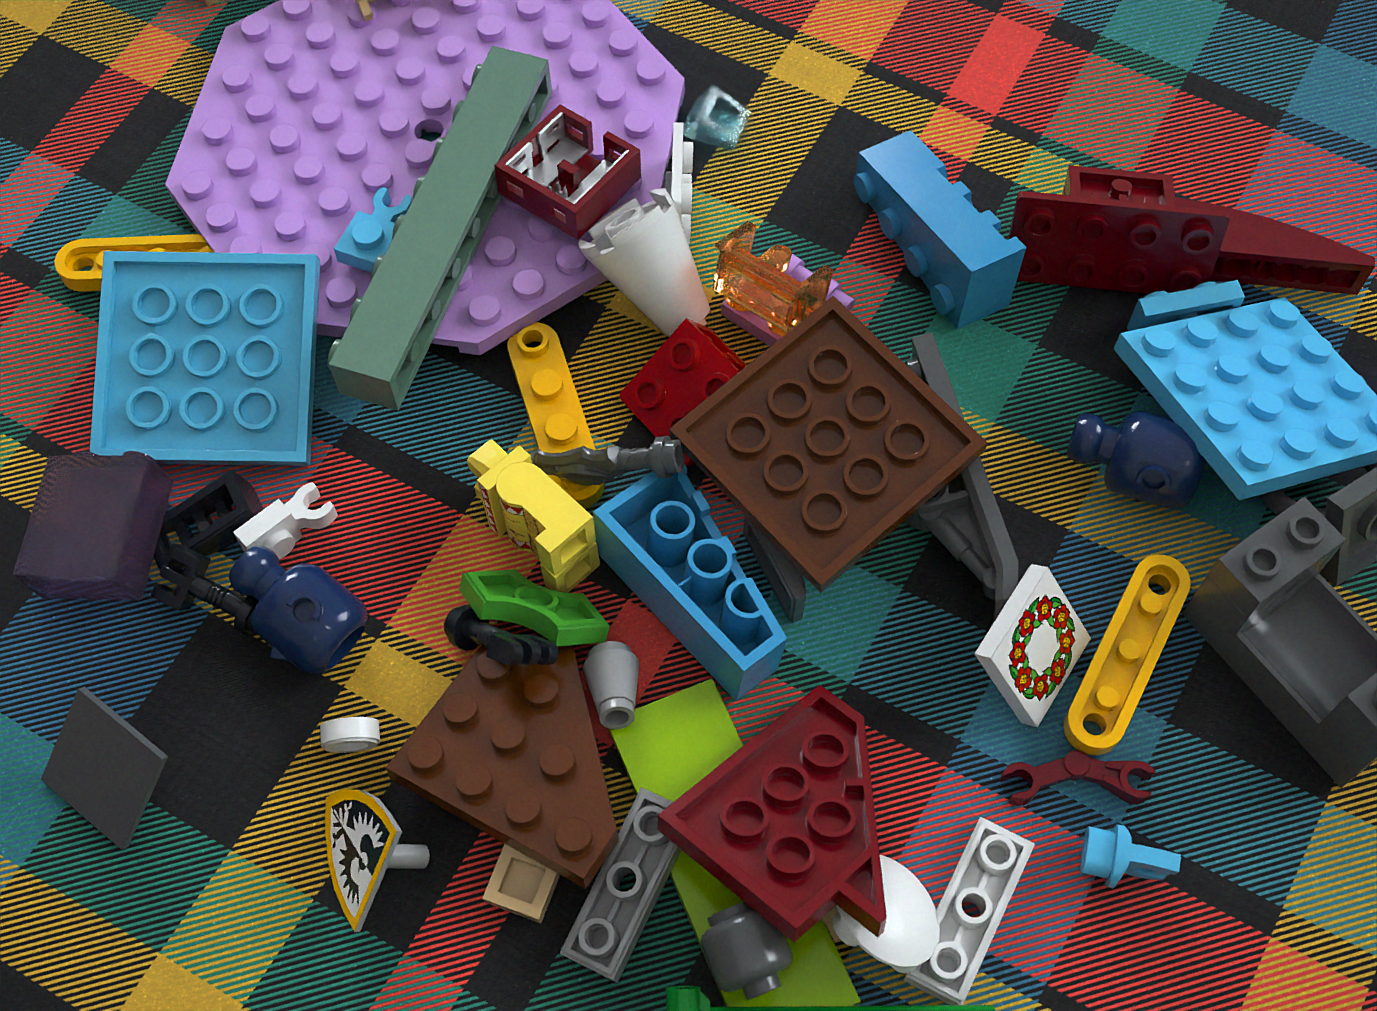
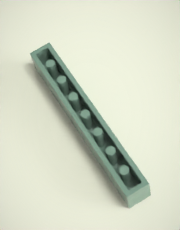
M492 45L484 63H479L475 67L471 88L465 100H459L456 104L452 125L446 137L438 139L433 152V162L425 176L421 175L418 178L413 191V201L405 215L402 214L397 218L393 229V240L385 255H380L376 259L372 269L371 282L364 296H359L355 300L350 313V323L342 339H336L330 348L328 368L331 370L339 394L399 411L502 198V195L498 193L494 165L537 126L552 95L548 59Z

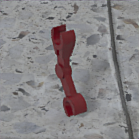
M1074 750L1063 758L1036 767H1032L1024 762L1012 763L1004 770L999 781L1003 782L1018 776L1025 779L1028 783L1029 790L1012 794L1008 801L1009 804L1015 806L1030 803L1039 789L1067 780L1077 781L1081 779L1097 783L1123 801L1138 805L1145 803L1152 793L1132 788L1128 783L1127 776L1136 775L1142 779L1150 780L1156 771L1143 761L1104 762L1090 758L1082 751Z

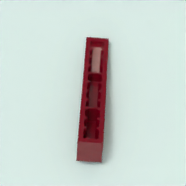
M1064 185V188H1063L1062 195H1066V193H1065V185ZM1175 197L1176 206L1225 210L1228 212L1229 224L1210 280L1223 282L1238 280L1239 283L1358 295L1375 268L1374 257L1313 232L1241 210Z

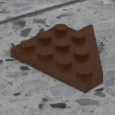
M481 645L386 766L389 778L586 889L619 841L573 645L558 646V659L553 665H522L520 663L517 665H505L486 657L488 648Z

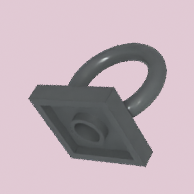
M1377 463L1363 466L1368 473L1327 497L1326 509L1316 508L1346 539L1320 572L1324 578L1335 586L1340 585L1377 561ZM1282 489L1260 495L1264 504L1277 516L1296 503Z

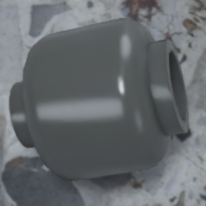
M745 902L724 909L708 918L710 928L701 937V947L720 990L734 992L742 989L746 1000H750L782 986L777 974L787 969L793 960L791 948L783 933Z

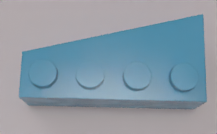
M911 130L859 152L856 175L853 177L855 191L863 203H869L877 214L884 235L888 239L896 241L904 253V259L909 271L915 277L920 276L930 290L931 300L936 310L942 315L946 314L958 330L1008 307L1027 247L1016 236L1006 240L997 231L1001 229V221L990 210L979 213L973 207L971 201L972 192L962 181L951 184L947 180L946 165Z
M685 464L681 473H674L671 478H658L655 472L652 471L593 511L596 534L595 542L597 543L598 554L735 701H738L778 670L787 637L753 579L747 578L736 560L737 552L727 535H721L709 514L710 506L700 490L696 491L687 477V467Z

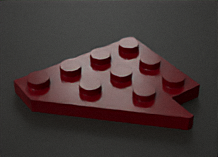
M818 685L658 814L657 830L793 943L801 938L835 905L839 906L878 938L884 932L887 915L864 716L826 688Z

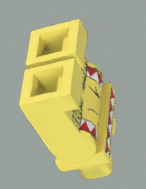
M491 439L468 457L469 469L478 477L474 488L476 495L483 501L489 527L500 537L507 532L510 541L515 547L522 551L532 552L539 559L544 584L548 589L568 593L600 566L598 547L595 542L596 534L593 516L539 467L532 464L531 455L520 445L507 454Z

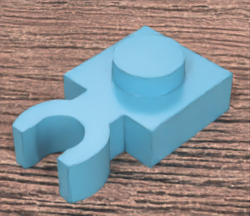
M385 187L380 188L373 197V213L370 215L357 211L336 244L334 252L337 261L372 273L376 259L380 255H385L392 242L395 222L400 215L406 214L413 201L412 196L405 195L398 206L388 207L391 202L389 190Z

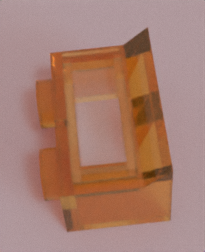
M747 221L714 244L719 251L712 289L725 296L727 304L731 308L743 312H752L767 321L768 327L772 332L784 336L826 302L834 269L824 265L803 282H799L784 273L789 268L792 251L787 246L775 245L759 257L751 254L757 225Z

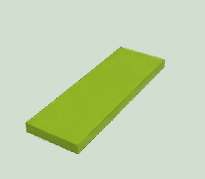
M713 678L635 709L634 721L625 728H607L636 797L642 787L674 802L743 747ZM683 850L680 851L670 872V877L701 947V937L710 928L708 918L744 901ZM822 919L795 943L786 937L793 954V960L787 969L777 974L782 985L781 987L750 1000H746L742 989L734 992H724L718 987L726 1007L859 1006L861 1003L827 926Z

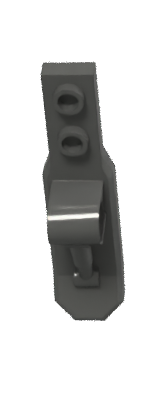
M930 332L913 337L912 359L906 360L905 364L964 419L933 333ZM979 456L937 492L933 500L923 504L908 517L905 523L918 530L931 531L956 560L962 561L981 581L984 595L994 600L995 622L1018 585L1019 561Z

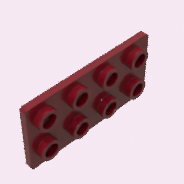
M1069 165L1065 179L1066 195L1020 191L1017 194L1008 240L1016 236L1027 247L1017 281L1146 294L1157 291L1172 293L1192 289L1201 283L1210 282L1229 224V215L1225 210L1176 206L1173 176L1167 174Z

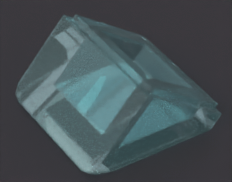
M712 84L694 102L684 123L683 135L690 139L733 150L751 111Z

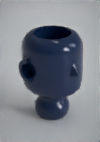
M1136 411L1128 414L1122 420L1119 428L1107 425L1101 417L1092 413L1079 415L1066 453L1071 460L1079 464L1097 462L1106 465L1104 482L1106 488L1111 492L1134 498L1135 502L1144 501L1169 509L1181 508L1190 502L1197 490L1206 464V460L1199 453L1195 442L1181 426L1174 423L1171 418L1145 411Z
M257 545L251 547L237 560L228 575L230 584L237 593L243 596H252L258 601L251 616V625L253 631L272 646L270 657L287 660L305 673L322 674L332 669L350 652L368 624V612L364 603L326 570L318 565L301 563L286 571L280 566L278 556L270 548Z

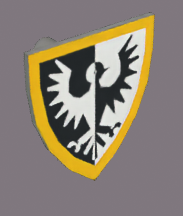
M342 789L326 797L325 836L328 865L334 891L342 910L354 932H360L386 869H424L428 865L430 855L426 845L397 844L402 830L379 798L364 790Z

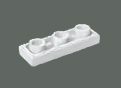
M982 817L979 818L936 909V919L938 927L940 926V937L938 944L934 947V954L926 962L916 967L910 973H907L903 981L949 1005H963L1034 848V843ZM962 903H974L980 910V916L970 917L965 914L962 909Z

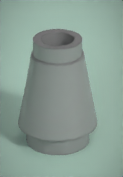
M607 641L594 646L589 651L588 658L583 665V673L599 715L600 723L609 729L625 728L635 718L634 710L640 662L628 645L618 641Z

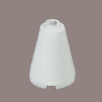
M665 188L649 191L653 198L651 202L640 206L637 199L634 198L610 212L588 230L593 240L589 243L581 239L578 245L584 256L666 336L670 337L686 318L705 326L707 323L705 317L710 311V306L674 200Z

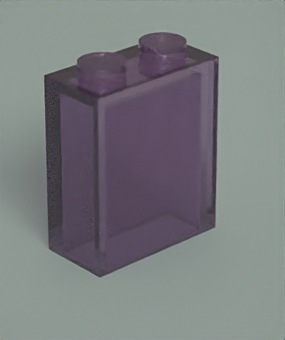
M78 451L73 455H49L12 575L41 598L142 600L174 481L156 464V461L151 456L141 452L127 451L123 455H98L92 452Z

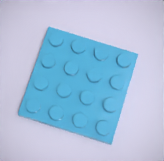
M104 251L89 459L95 463L310 466L320 259L316 254Z
M1286 297L1120 333L1114 346L1116 353L1174 423L1181 426L1192 438L1199 453L1238 500L1377 463L1376 393Z

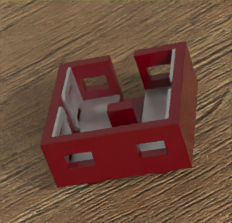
M559 104L494 165L498 193L576 240H579L641 178L640 149L607 131L603 135L604 160L602 162L589 155L594 151L592 122Z

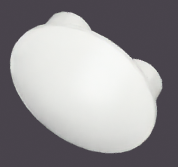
M880 855L887 915L884 932L877 938L839 906H837L838 913L833 918V927L838 937L845 944L850 946L859 945L869 955L880 962L892 966L896 971L903 974L910 973L934 954V947L939 942L940 926L938 927L936 919V908L927 890L913 873L897 861Z

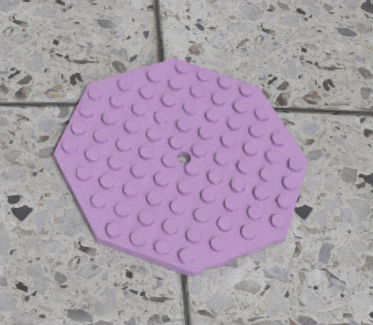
M278 0L225 27L165 183L171 198L196 232L202 235L214 253L316 254L320 259L317 335L342 338L350 323L352 306L359 296H364L371 282L372 273L338 262L334 252L336 244L357 211L370 215L373 213V197L380 188L385 187L389 190L391 202L388 207L398 206L405 195L412 196L413 200L415 184L421 175L425 176L433 162V152L438 139L431 142L419 139L422 136L421 131L425 129L426 133L437 132L442 134L439 138L446 137L452 125L455 106L459 100H465L471 88L474 69L479 63H484L492 45L548 59L552 95L538 124L561 104L592 122L594 151L589 155L601 162L604 160L603 135L607 131L640 149L641 178L597 222L634 198L637 199L640 206L651 202L653 198L649 191L665 188V175L673 150V122L677 123L680 106L683 103L685 78L610 0H377L369 3L374 19L366 22L356 0ZM502 196L433 338L432 344L456 346L459 348L460 353L481 355L520 332L523 328L539 321L608 280L584 256L579 248L578 243L581 239L589 243L593 240L590 233L587 231L579 240H576Z

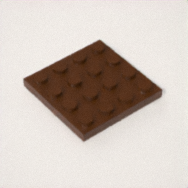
M834 296L829 298L669 429L670 438L681 441L684 453L820 593L983 454L988 443Z

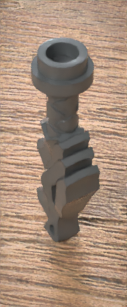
M658 436L649 448L640 447L629 450L628 448L619 449L618 446H609L602 450H593L582 446L562 453H548L537 449L536 452H532L531 460L532 464L539 467L547 475H555L569 482L590 486L601 485L604 480L612 481L614 477L621 478L626 469H652L658 478H671L674 473H681L683 471L685 456L683 445L679 439L671 440L669 436Z

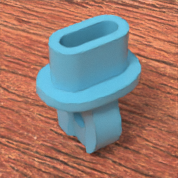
M1116 824L1113 831L1088 826L1084 836L1080 872L1105 878V886L1113 889L1124 873L1151 880H1163L1167 875H1175L1179 873L1181 855L1153 847L1132 844V837L1124 825Z

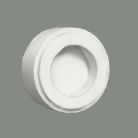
M346 717L326 721L320 725L321 747L326 751L336 753L372 749L380 743L379 720L370 717Z

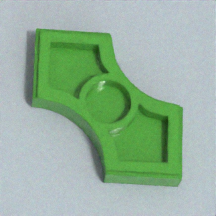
M516 569L462 573L459 590L480 620H500L525 626L543 635L549 641L555 643L557 647L606 642L610 625L584 593H565L542 587L526 579Z

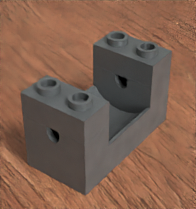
M1303 497L1219 557L1182 615L1336 784L1342 788L1377 761V633L1319 574L1346 539Z

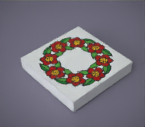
M1031 564L976 650L975 656L1022 724L1038 727L1091 637L1049 568Z

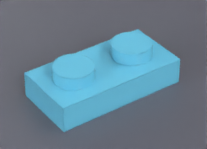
M1238 280L1219 284L1211 281L1204 282L1192 289L1172 293L1166 291L1153 292L1144 298L1138 299L1127 329L1132 331L1241 306L1245 295Z

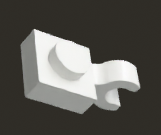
M313 482L307 483L300 487L294 497L287 503L283 504L278 498L233 533L244 553L253 546H264L273 550L280 560L303 537L300 529H321L330 525L336 519L338 514L334 505L329 501L317 510L308 509L309 505L320 497V493Z

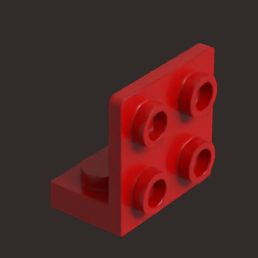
M686 318L621 391L619 397L655 437H670L669 429L747 365L711 328ZM684 453L685 466H691L694 462Z

